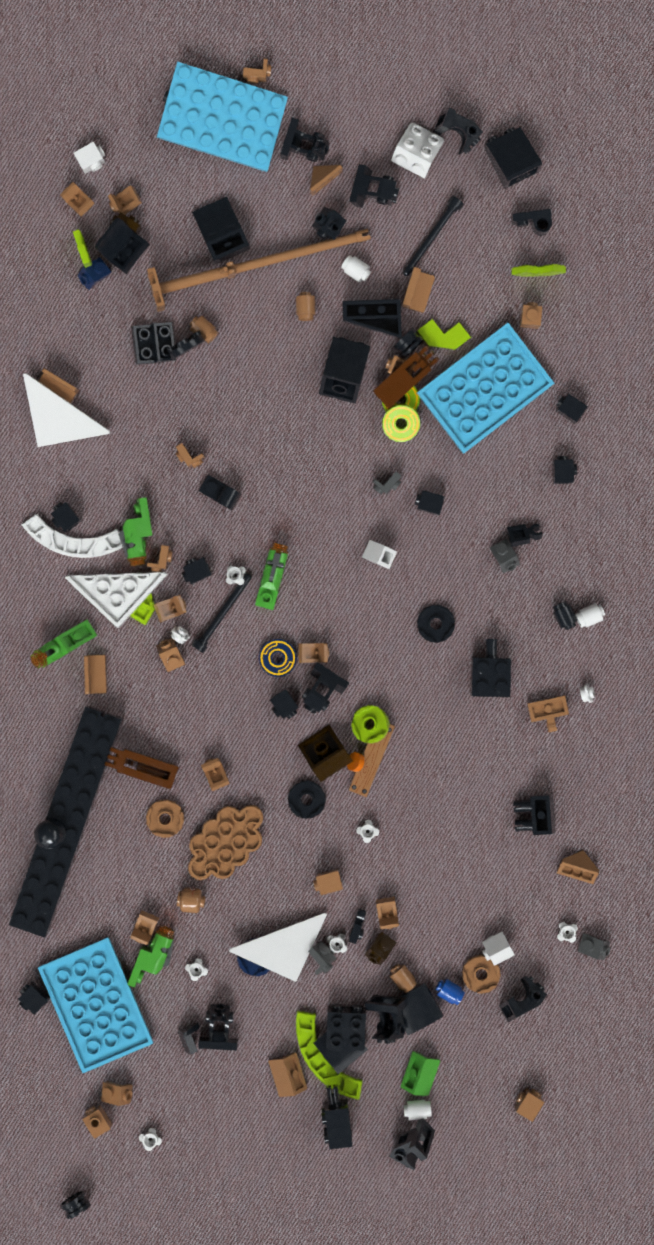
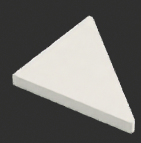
M23 374L38 447L111 434L110 430L58 396L29 374Z
M168 573L66 576L65 579L111 623L120 628Z
M321 913L238 946L231 947L229 952L296 982L309 955L308 951L312 948L327 914Z

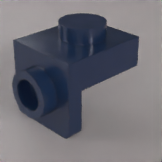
M101 257L92 261V266L87 268L83 266L78 277L80 282L90 290L96 283L108 277L112 272Z

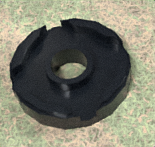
M431 605L420 612L417 619V628L419 634L425 640L439 643L447 640L452 635L455 629V620L448 608L441 605ZM438 618L441 621L439 629L431 627L432 619Z
M310 780L300 781L295 784L288 795V805L291 811L300 818H314L322 812L326 803L325 792L322 787ZM305 794H309L313 799L309 805H305L301 801L302 796Z

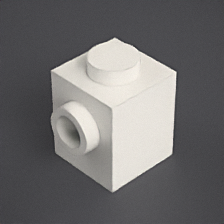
M94 142L74 152L85 174L91 170L93 172L99 170L102 164L105 163L103 159L105 153L101 146L96 147Z
M369 540L362 558L390 569L397 551Z
M503 932L490 936L482 942L485 947L482 952L487 961L491 959L494 966L514 956Z

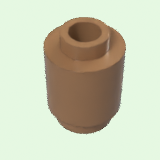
M311 292L299 293V296H296V316H298V320H314L315 296H312Z
M196 316L190 323V331L193 333L200 331L208 344L219 333L216 327L203 316Z
M398 963L390 969V978L405 993L417 985L415 977L405 964L400 966Z

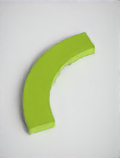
M297 1010V1039L300 1051L310 1070L322 1083L327 1086L331 1085V1089H333L334 1084L338 1085L339 1094L359 1100L363 1080L343 1072L338 1075L314 1045V1042L317 1040L315 1030L316 1013Z

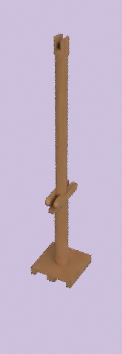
M367 228L355 231L352 234L336 237L335 240L329 239L234 264L233 261L228 262L222 267L161 283L158 281L155 267L147 269V277L151 285L157 312L165 310L162 294L226 277L231 279L237 273L355 242L370 240V235L363 237L362 234L368 233L369 230Z

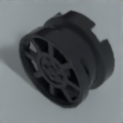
M414 328L405 334L394 346L402 352L401 355L404 358L411 354L424 340L422 336L416 334L417 331Z
M84 1191L75 1193L60 1204L61 1209L66 1212L65 1216L67 1219L78 1216L79 1213L86 1211L91 1206L89 1200H86L84 1197Z

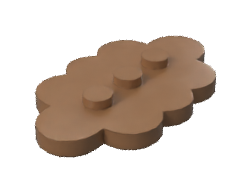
M247 805L239 811L234 806H224L217 813L216 819L207 820L203 825L202 833H197L190 840L189 848L194 855L188 865L190 875L197 880H204L211 874L219 879H226L233 874L235 866L244 865L249 859V852L256 851L262 844V834L258 830L263 822V812L256 805Z

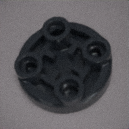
M198 331L189 338L176 343L167 351L172 360L205 342V339L201 332Z

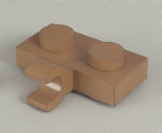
M565 696L527 704L531 722L546 719L548 732L557 731L555 717L569 715Z

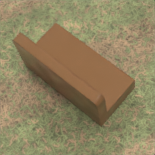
M414 267L402 307L424 313L435 277L423 273L421 269Z
M43 368V375L38 382L69 403H72L79 390Z
M106 655L84 656L85 694L107 693Z
M296 1052L268 1061L279 1097L295 1096L307 1090Z

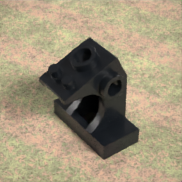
M450 107L440 114L433 131L439 135L448 130H454L459 133L462 144L458 155L463 152L465 154L469 153L472 150L469 146L474 147L481 140L479 136L483 133L474 121L457 114L456 110Z
M292 117L280 153L281 159L288 161L290 152L306 156V159L312 162H317V160L324 161L325 155L329 151V142L325 139V135L318 132L309 135L299 131V119ZM302 140L313 142L311 150L300 148Z
M359 164L349 202L360 208H363L366 198L377 199L376 202L381 205L388 204L391 206L392 203L396 204L399 188H396L397 182L394 181V178L383 175V178L371 176L372 170L366 165ZM370 183L379 184L377 192L368 191Z
M317 662L310 673L317 678V681L312 689L307 688L302 696L304 698L303 703H305L303 707L313 714L321 710L325 712L330 704L328 699L332 692L336 690L343 694L349 685L348 681ZM320 683L329 688L325 697L315 691Z
M525 976L520 979L526 990V996L523 1001H516L512 997L499 1005L507 1022L538 1007L547 996V993L544 992V987L537 982H533V977L530 976L528 978Z
M373 995L365 1002L366 1010L375 1011L380 1016V1022L377 1024V1033L372 1036V1039H377V1043H382V1040H384L385 1044L395 1043L396 1039L403 1038L406 1027L403 1022L402 1010L408 1005L407 998Z
M211 1004L210 1011H206V1022H210L209 1037L199 1038L198 1049L237 1051L238 1039L229 1038V1023H233L234 1013L230 1012V1005ZM214 1021H224L225 1031L214 1030Z
M424 1118L417 1120L415 1128L397 1136L389 1157L405 1165V1167L415 1170L418 1158L421 1161L427 1159L435 1130Z

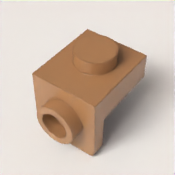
M264 58L263 69L244 68L243 79L250 84H258V82L267 83V76L271 77L272 65H268V59Z
M74 182L60 194L64 201L81 217L95 204Z
M131 185L116 196L113 194L108 195L111 201L109 205L112 210L118 213L121 212L124 215L142 203L135 188Z
M394 355L393 358L389 357L385 367L388 369L387 374L391 375L406 360L397 355ZM413 364V365L407 370V372H408L410 375H411L412 372H413L412 368H413L416 364Z
M183 443L176 446L178 451L175 454L180 462L185 461L189 468L192 466L196 468L204 463L202 461L205 458L203 453L192 459Z
M161 545L159 563L147 562V567H151L150 571L162 572V569L167 570L168 562L172 561L173 551H170L169 546Z
M180 595L154 604L160 623L186 613V603Z
M173 638L163 640L157 645L159 656L167 672L185 665L184 659Z
M327 643L298 644L299 663L328 662L329 648Z
M219 758L209 759L201 765L212 791L230 784Z
M395 897L377 899L376 906L380 929L398 927L399 921Z
M141 910L130 938L138 943L148 945L159 917Z
M109 1081L103 1082L101 1101L117 1106L130 1104L133 1096V1085H121Z

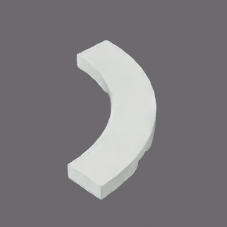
M38 514L21 524L27 533L43 546L71 557H99L123 548L118 535L120 533L118 529L99 537L82 539L57 532L48 526Z

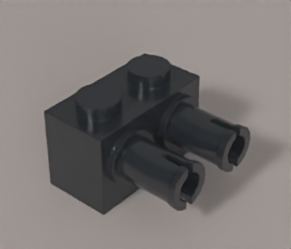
M553 794L530 796V800L513 801V806L521 805V807L513 808L514 813L531 811L532 819H515V825H523L516 826V832L532 831L533 835L556 833Z

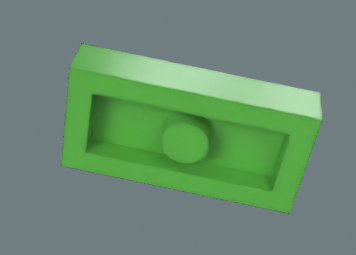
M413 1051L401 1088L413 1095L428 1096L440 1060L428 1058L419 1052Z

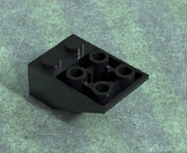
M227 197L192 212L215 265L250 250L246 236Z

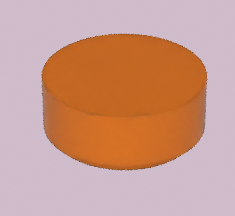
M353 752L350 754L353 762L348 764L347 768L350 771L359 772L364 766L365 759L362 754Z

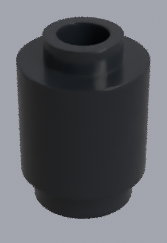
M567 601L552 607L554 610L553 614L561 629L569 630L576 626L575 622L578 619Z

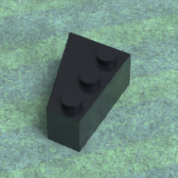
M400 299L342 301L343 322L395 338H402Z

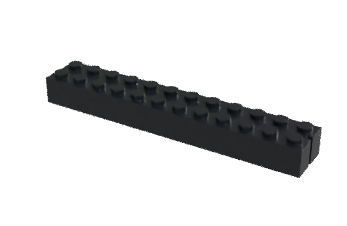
M85 706L46 820L55 819L63 824L66 831L65 840L60 846L52 849H42L38 844L36 845L9 925L44 938L50 931L107 768L104 765L105 761L109 762L107 756L112 754L109 751L110 747H114L124 718L110 713H105L103 717L101 715H103L104 711L91 706Z

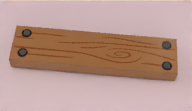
M389 725L388 733L380 742L367 743L363 753L365 759L364 766L359 772L355 773L349 791L367 797L395 728L394 725Z

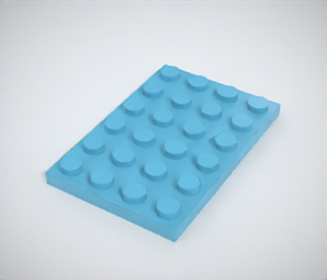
M177 61L156 138L267 172L288 97Z
M507 323L418 391L417 395L464 454L555 383L511 325Z
M109 937L38 967L82 1073L154 1043L132 989L127 985L128 980Z

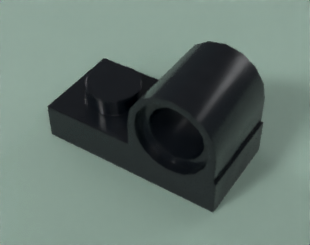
M551 209L512 214L511 223L512 225H517V227L528 226V223H531L533 232L538 236H544L552 226ZM537 222H545L547 228L540 229L537 226Z
M210 475L207 476L199 489V492L231 511L242 495Z

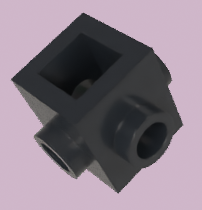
M324 207L316 216L312 227L317 230L316 234L322 239L326 240V238L335 240L346 220L335 210Z

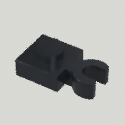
M525 524L507 527L506 533L511 547L530 544L531 538L534 540L542 539V532H534L539 531L540 525L533 524L530 528H527Z
M358 909L349 936V942L356 944L357 940L362 939L364 933L362 923L366 915L365 910Z

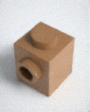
M527 302L526 305H523L519 327L539 329L543 306H538V303Z
M338 869L316 874V880H313L315 890L320 891V895L343 890Z
M526 1088L524 1092L521 1091L517 1096V1104L514 1107L516 1112L533 1122L545 1103L541 1097L542 1094L535 1089L529 1090Z
M101 1105L88 1108L82 1119L94 1139L110 1130L113 1125Z

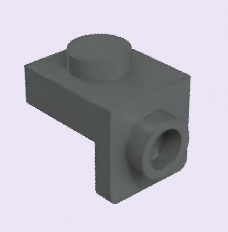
M395 472L384 486L374 479L372 481L374 484L372 488L381 495L382 493L387 495L391 489L395 491L402 483L399 480L402 476Z
M507 539L490 547L503 573L512 571L520 565L518 557Z
M583 933L578 952L597 960H605L610 953V942Z
M322 941L308 951L320 965L315 971L316 975L322 972L326 974L333 968L332 963L337 958Z

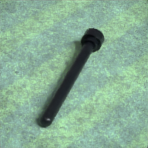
M453 195L447 201L446 211L403 270L404 276L410 275L452 214L456 213L457 210H461L464 205L461 200Z
M247 573L244 575V584L237 585L201 638L198 637V639L192 642L191 645L202 653L208 648L207 641L252 579L251 574Z

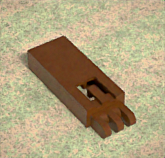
M428 345L419 353L415 352L373 390L374 394L388 409L432 370L431 367L439 360L438 356L432 361L429 359L435 354L433 351L427 356L424 354L429 349ZM415 362H417V364L412 368V370H413L414 372H416L420 367H421L422 369L419 370V371L412 377V376L407 372V370H408Z
M110 747L109 751L116 753V756L108 754L107 758L114 760V762L105 761V766L114 768L116 772L167 789L172 788L179 768L177 765L126 748L120 750ZM134 761L138 762L136 770L124 766V764L132 766Z

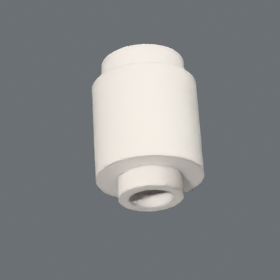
M349 255L341 267L344 273L359 283L362 280L366 281L371 273L369 271L370 266L355 256Z
M594 603L580 609L575 615L579 626L587 628L603 621L605 613L601 605L597 606Z
M425 1099L407 1101V1105H404V1116L408 1117L409 1121L432 1117L430 1101H425Z

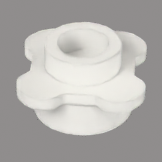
M229 566L226 582L230 585L233 583L238 585L244 584L245 580L243 577L246 569L242 566L239 568Z
M175 626L171 630V637L178 643L183 644L190 639L188 631L183 627Z
M588 683L584 687H580L583 702L588 701L592 703L593 698H595L593 687H590Z
M366 820L363 826L356 829L357 834L363 837L365 843H369L374 836L379 835V829L372 825L371 820Z
M561 922L559 924L560 931L557 935L558 940H566L573 943L576 940L577 925Z
M344 934L327 937L329 949L333 954L347 951Z
M200 958L195 959V962L187 964L185 967L193 981H197L202 975L205 976L208 973V969L203 966V961Z
M150 1128L147 1133L140 1134L139 1140L147 1151H151L152 1148L160 1145L162 1142L154 1128Z

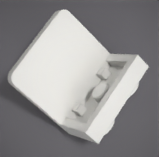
M410 123L399 141L391 161L425 179L434 158L443 145L444 139L415 123Z

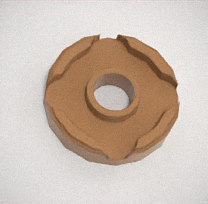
M159 800L148 809L146 824L154 835L161 838L172 837L183 827L184 812L181 806L172 800ZM167 813L170 815L171 820L168 824L160 821L161 814Z
M482 954L468 959L462 971L463 981L466 986L480 994L488 993L495 989L501 976L498 964L494 966L491 959L487 961ZM479 969L486 970L487 975L484 979L476 977V972Z

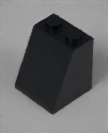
M512 127L506 130L503 136L497 137L496 135L487 140L484 147L504 189L539 173L542 167L539 156L521 127L517 129Z
M333 336L319 394L356 404L371 346L362 342H353L343 337Z

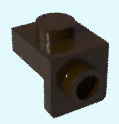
M120 212L110 222L111 224L116 218H120L137 235L141 231L140 221L132 215L127 217Z
M381 931L371 947L365 952V955L370 962L381 965L397 942Z

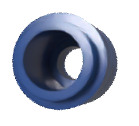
M447 978L444 981L440 980L435 988L437 990L436 995L451 1004L458 1005L465 994L460 986Z

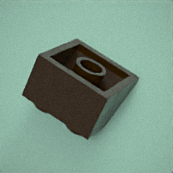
M330 724L298 745L320 782L353 762Z

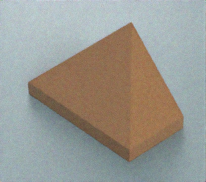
M341 165L313 166L310 187L312 196L343 172Z
M582 850L562 859L557 869V874L594 884L599 874V869Z

